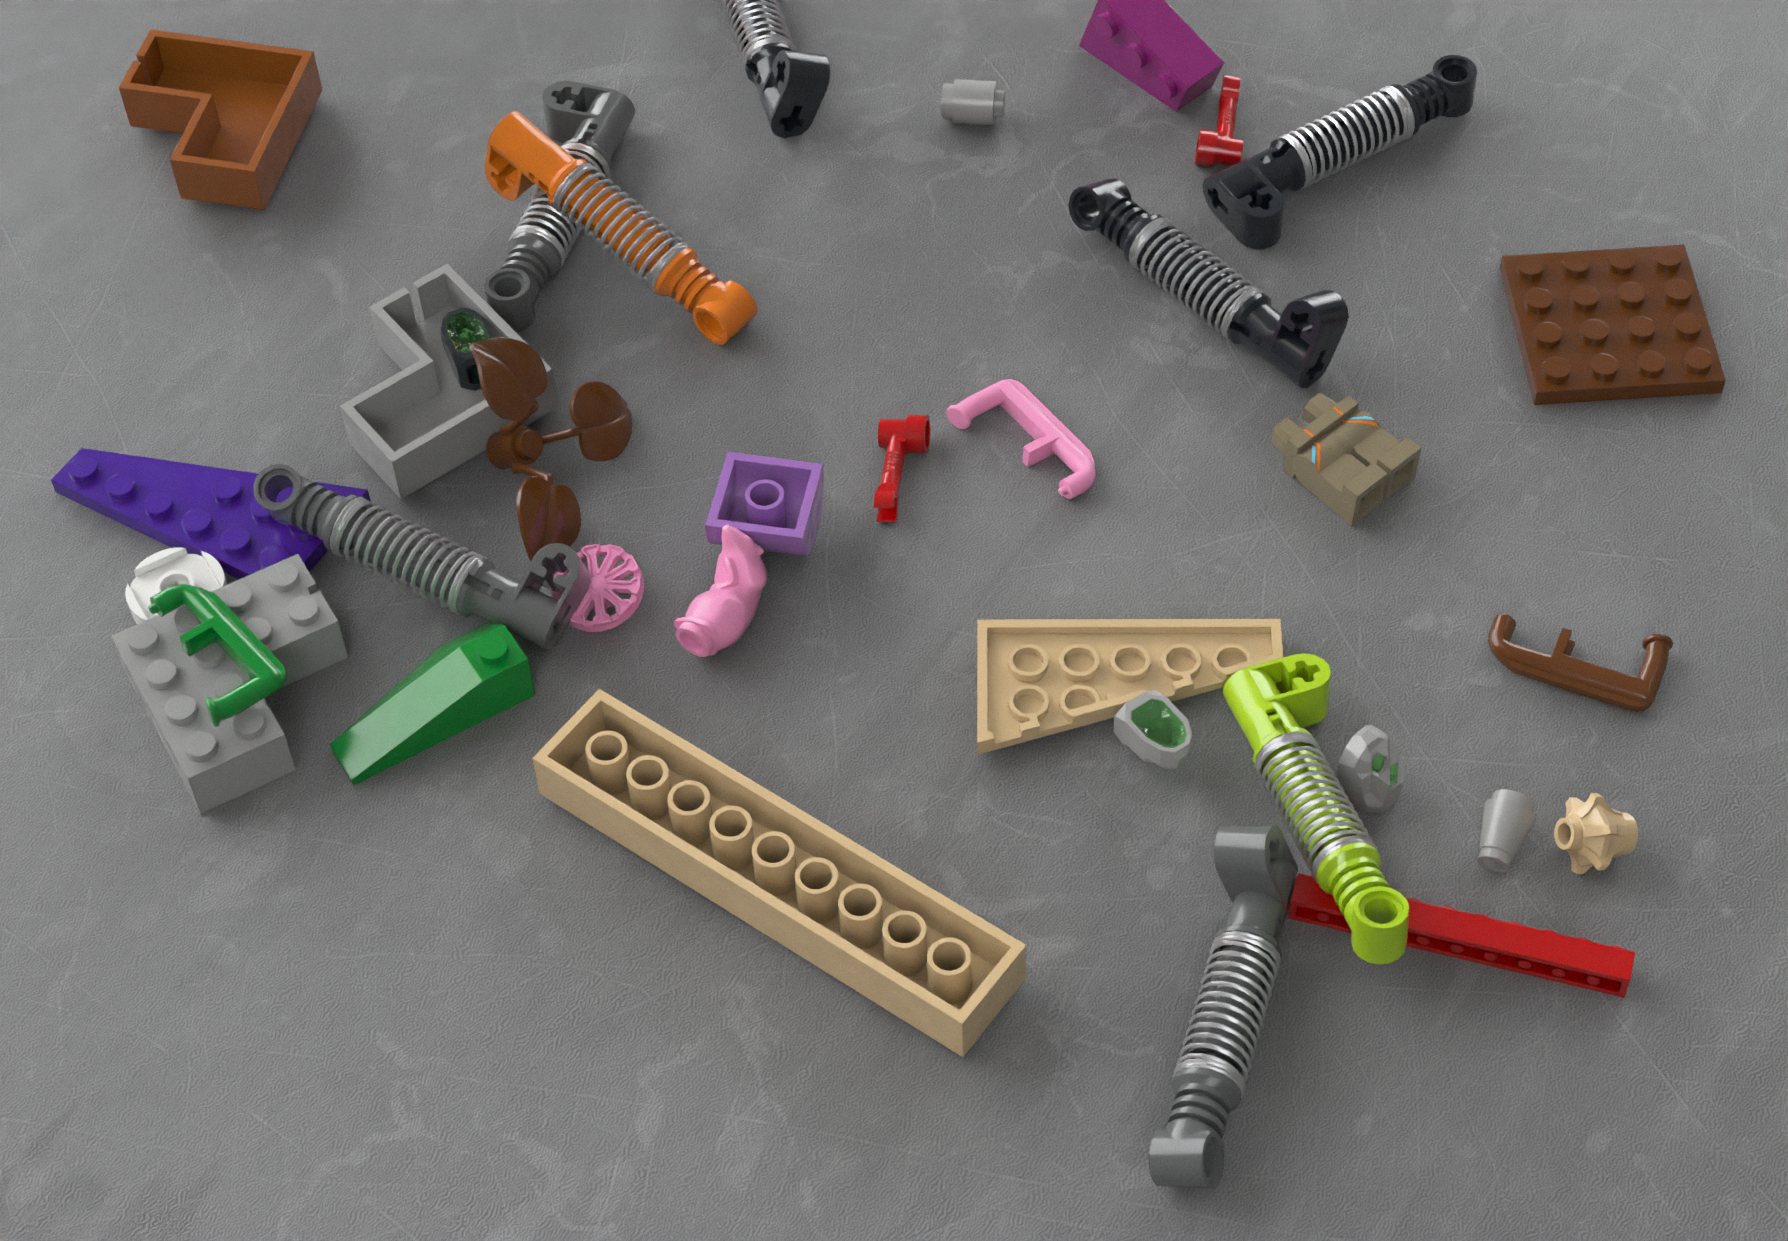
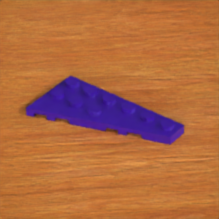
M81 448L51 479L56 493L171 548H186L187 554H197L199 556H202L201 551L206 552L220 563L224 573L236 579L244 578L296 554H299L307 570L310 572L328 552L323 540L298 529V527L281 524L265 511L254 496L253 485L256 477L259 475L257 473ZM315 482L328 490L338 493V495L347 497L353 494L371 502L368 489ZM293 487L283 489L278 494L276 503L288 499Z

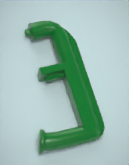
M181 584L166 588L150 597L151 605L148 606V609L152 614L157 613L160 617H163L185 604L202 622L180 636L183 651L189 657L216 642L251 679L223 696L213 700L211 697H206V706L214 727H218L221 721L241 713L276 692L284 685L286 670L283 664L215 593L196 586Z

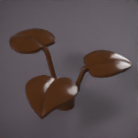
M498 337L475 342L469 347L477 363L483 395L497 416L502 419L513 420L510 424L502 425L500 431L493 433L489 437L486 445L487 456L496 468H512L513 474L523 473L531 476L524 479L520 485L516 502L521 536L531 562L536 553L548 544L561 543L570 547L580 532L581 512L578 501L569 487L565 485L553 486V476L551 474L527 465L534 463L542 453L543 444L579 435L581 452L588 460L604 462L614 459L624 451L632 434L631 412L627 408L626 401L610 385L593 381L580 385L571 397L569 412L576 427L545 435H539L536 431L526 426L520 427L538 410L539 404L535 397L541 395L547 387L548 378L542 359L531 346L516 339Z

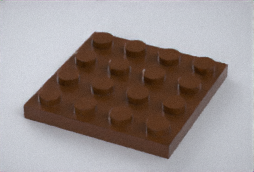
M1684 244L1502 256L1500 272L1534 405L1717 394L1723 392L1726 380Z

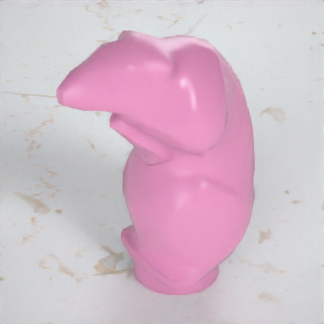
M725 525L722 528V552L718 557L714 578L715 584L711 586L709 591L695 597L689 605L685 617L677 618L674 621V626L677 629L675 635L679 643L687 651L699 657L715 655L718 651L740 640L755 616L763 588L768 579L766 567L761 559V554L764 552L763 548L757 545L751 537L729 525Z

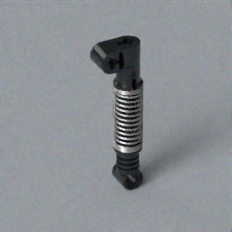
M721 0L743 68L748 79L757 86L772 132L782 138L803 134L811 126L829 85L830 65L827 57L823 54L796 52L778 0Z
M1447 55L1441 57L1435 62L1432 72L1415 81L1413 80L1403 86L1392 84L1383 87L1378 92H1373L1370 96L1363 97L1362 100L1357 99L1354 104L1349 103L1345 108H1339L1337 112L1332 111L1329 116L1324 115L1321 117V120L1315 119L1313 123H1307L1304 127L1297 128L1296 131L1291 130L1288 134L1279 136L1270 143L1269 149L1204 179L1203 193L1209 208L1239 242L1246 247L1253 249L1272 247L1281 237L1283 197L1280 192L1287 189L1290 191L1304 189L1314 182L1320 181L1322 178H1327L1330 174H1335L1347 166H1352L1355 162L1359 163L1363 159L1384 151L1396 143L1405 141L1415 135L1422 124L1430 122L1432 119L1440 116L1459 117L1465 115L1473 106L1477 67L1473 61L1464 56Z
M1116 178L1105 179L1078 187L1072 192L1068 204L1069 214L1078 228L1084 231L1097 230L1124 251L1125 259L1136 270H1141L1144 276L1148 275V279L1151 281H1156L1157 286L1163 287L1166 293L1170 292L1173 298H1178V302L1185 304L1188 310L1193 309V313L1196 316L1200 315L1201 320L1208 321V325L1215 327V330L1218 333H1222V336L1228 341H1232L1234 344L1244 343L1302 389L1311 386L1324 374L1346 329L1349 318L1346 303L1338 293L1332 290H1322L1298 298L1288 303L1281 314L1272 307L1271 299L1260 288L1252 285L1249 280H1245L1241 274H1237L1236 270L1230 268L1227 263H1223L1219 257H1215L1204 246H1200V243L1193 240L1190 235L1185 234L1182 229H1178L1170 220L1160 214L1151 215L1132 201L1131 194L1122 181ZM1310 325L1313 326V327L1310 328V329H1307V330H1305V331L1303 330L1304 327H1307V326H1310Z

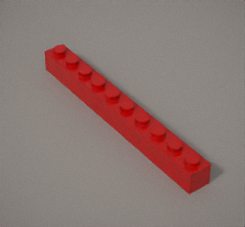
M1298 873L1290 902L1288 919L1352 933L1333 895L1324 892L1315 882L1313 875ZM1406 898L1409 905L1407 947L1625 998L1631 979L1635 951L1626 950L1617 945L1609 946L1592 942L1583 937L1574 938L1557 934L1549 929L1540 930L1527 927L1514 921L1489 918L1484 914H1471L1455 910L1450 906L1424 903L1416 898Z

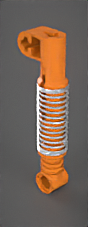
M513 111L506 115L494 128L488 141L485 175L492 188L500 196L507 200H516L535 184L548 195V203L553 206V209L562 213L564 217L569 216L570 223L577 222V229H585V235H592L593 242L600 241V248L608 247V254H615L616 261L623 260V267H631L632 274L638 273V280L646 279V286L652 289L653 292L660 296L675 298L679 305H684L686 311L689 313L693 312V320L696 327L706 339L714 344H726L757 315L755 300L743 286L734 281H719L715 274H710L709 269L705 266L701 267V263L697 260V252L688 243L682 242V238L679 236L674 237V232L667 230L665 224H659V219L656 217L651 218L649 211H644L643 206L640 204L636 205V200L628 198V194L621 192L619 186H613V181L605 179V174L598 173V169L593 164L588 163L584 159L573 158L518 111ZM677 240L679 244L673 247L674 241Z

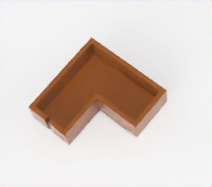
M150 29L136 54L138 62L133 61L118 87L130 126L183 134L170 158L181 198L265 210L323 91L314 51Z

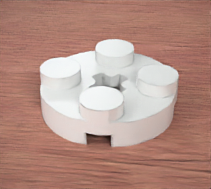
M176 547L159 551L144 559L134 570L136 578L132 581L130 587L127 583L125 591L126 601L135 622L139 624L157 616V613L152 614L148 609V606L151 605L150 597L171 586L187 584L210 592L226 586L227 581L220 563L206 552L201 551L202 556H199L197 554H187L186 548Z

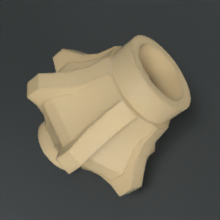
M1590 793L1586 802L1581 801L1577 797H1570L1566 801V817L1557 821L1554 829V838L1558 847L1568 852L1571 859V870L1574 873L1584 874L1593 865L1597 870H1605L1610 865L1612 858L1628 855L1635 849L1638 841V827L1635 819L1629 813L1610 808L1604 797L1598 793Z

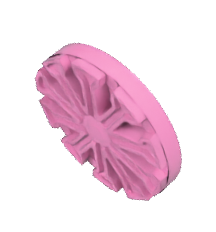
M611 544L586 545L580 548L581 551L577 552V555L582 562H588L590 584L587 593L570 619L569 625L586 632L606 631L622 624L636 611L644 594V577L633 556L620 546ZM606 556L599 567L598 557ZM619 560L624 561L623 564L614 568ZM567 569L564 573L557 572V574L554 575V578L557 575H562L566 577V575L569 573V570ZM629 575H634V578L630 581L622 580ZM556 588L555 592L552 591V597L559 601L562 594ZM619 594H631L630 599H621ZM613 606L616 608L617 613L610 616L607 614L606 609ZM591 610H595L596 615L593 621H588L589 613Z

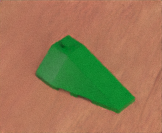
M487 622L442 644L330 743L331 751L354 786L535 696L528 658L505 625Z

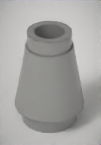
M1500 789L1494 791L1492 798L1484 802L1479 856L1477 859L1482 867L1494 872H1506L1509 870L1510 863L1513 861L1536 820V816L1532 812L1534 803L1529 797L1513 790Z

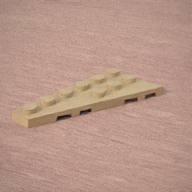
M1281 619L977 620V755L1114 718L1125 703L1144 692L1156 690L1172 702L1223 688L1229 677L1237 671L1283 658Z

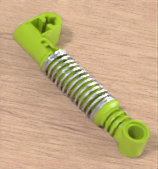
M1302 653L1253 665L1237 671L1224 684V698L1254 752L1252 760L1256 773L1262 780L1263 786L1266 787L1267 794L1270 795L1271 801L1275 804L1281 819L1284 820L1285 827L1288 828L1289 834L1298 846V850L1302 854L1303 860L1307 863L1308 869L1312 871L1315 882L1324 892L1333 895L1336 904L1344 915L1352 931L1351 944L1353 951L1359 958L1368 963L1380 965L1398 960L1405 953L1407 945L1408 901L1400 892L1390 888L1385 880L1383 873L1380 871L1382 862L1375 843L1364 827L1363 821L1359 819L1358 813L1354 810L1353 804L1345 794L1339 779L1335 777V773L1331 769L1329 762L1326 761L1325 755L1321 752L1316 739L1303 728L1322 721L1328 714L1331 671L1328 663L1316 655Z

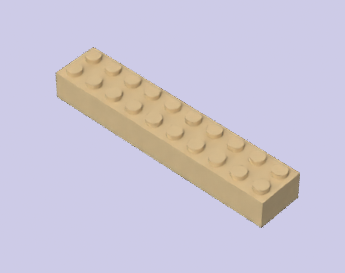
M598 689L532 758L539 793L961 1057L965 1056L1026 980V944L601 689Z

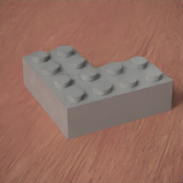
M448 264L412 283L420 323L416 324L410 292L405 287L369 307L378 346L402 371L340 405L349 444L400 499L405 498L485 451L489 437L493 433L500 431L502 425L510 424L513 421L502 419L492 411L483 395L482 389L474 391L460 387L442 344L440 333L442 319L448 312L465 307L475 310L487 320L495 338H512L524 343L526 342ZM465 328V338L469 342H476L477 335L474 330ZM543 359L548 378L547 387L541 395L535 397L539 404L538 410L520 427L528 426L559 407L553 369Z
M299 554L212 591L283 664L286 670V681L282 687L348 658L338 620L321 591H318L315 581ZM184 604L163 617L157 615L112 635V639L128 679L200 814L287 775L296 769L285 734L265 699H262L241 713L221 721L218 727L213 726L205 702L206 697H211L213 700L229 693L251 679L216 642L190 657L183 651L180 636L202 623Z

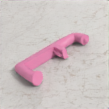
M1012 379L1001 380L967 397L957 405H951L947 408V417L952 425L959 429H967L973 418L1000 405L1034 439V441L1023 447L1022 462L1027 467L1056 454L1074 472V474L1059 482L1058 492L1061 496L1070 500L1084 493L1092 486L1096 473L1091 451L1019 381Z

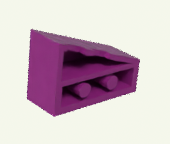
M1098 0L1079 44L1080 47L1175 112L1210 89L1224 65L1223 60L1165 0Z

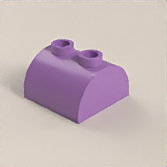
M727 451L705 524L708 542L722 545V528L725 525H729L751 537L764 551L808 556L815 543L821 515L824 487L823 464Z

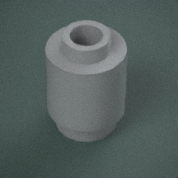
M955 79L954 83L943 84L941 98L942 118L952 119V123L995 125L996 117H1004L1005 90H997V81Z

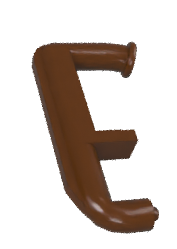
M1508 614L1495 616L1488 636L1491 652L1515 674L1636 712L1648 709L1654 702L1667 666L1669 650L1673 647V640L1667 635L1652 634L1645 637L1642 641V647L1646 651L1638 677H1633L1571 657L1575 641L1570 640L1572 630L1563 627L1552 655L1510 642L1516 622Z

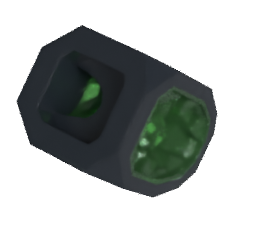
M463 307L448 312L444 316L440 329L441 340L460 387L476 391L482 388L477 363L469 346L481 340L495 338L484 317L475 310Z

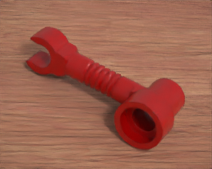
M1223 75L1222 89H1220L1217 132L1200 129L1194 165L1213 167V163L1233 166L1241 162L1244 140L1234 139L1241 77Z
M908 415L907 419H880L878 444L880 448H887L881 483L878 485L874 496L873 508H878L876 522L897 521L899 486L905 454L928 453L931 439L929 415Z

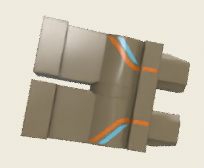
M1319 392L1307 402L1303 409L1302 419L1309 423V425L1303 428L1291 417H1286L1274 426L1271 443L1285 456L1283 471L1293 479L1296 477L1305 488L1352 527L1381 505L1382 499L1386 501L1415 479L1422 447L1408 437L1402 441L1396 439L1381 428L1372 415L1358 409L1359 403L1350 396H1346L1336 403Z

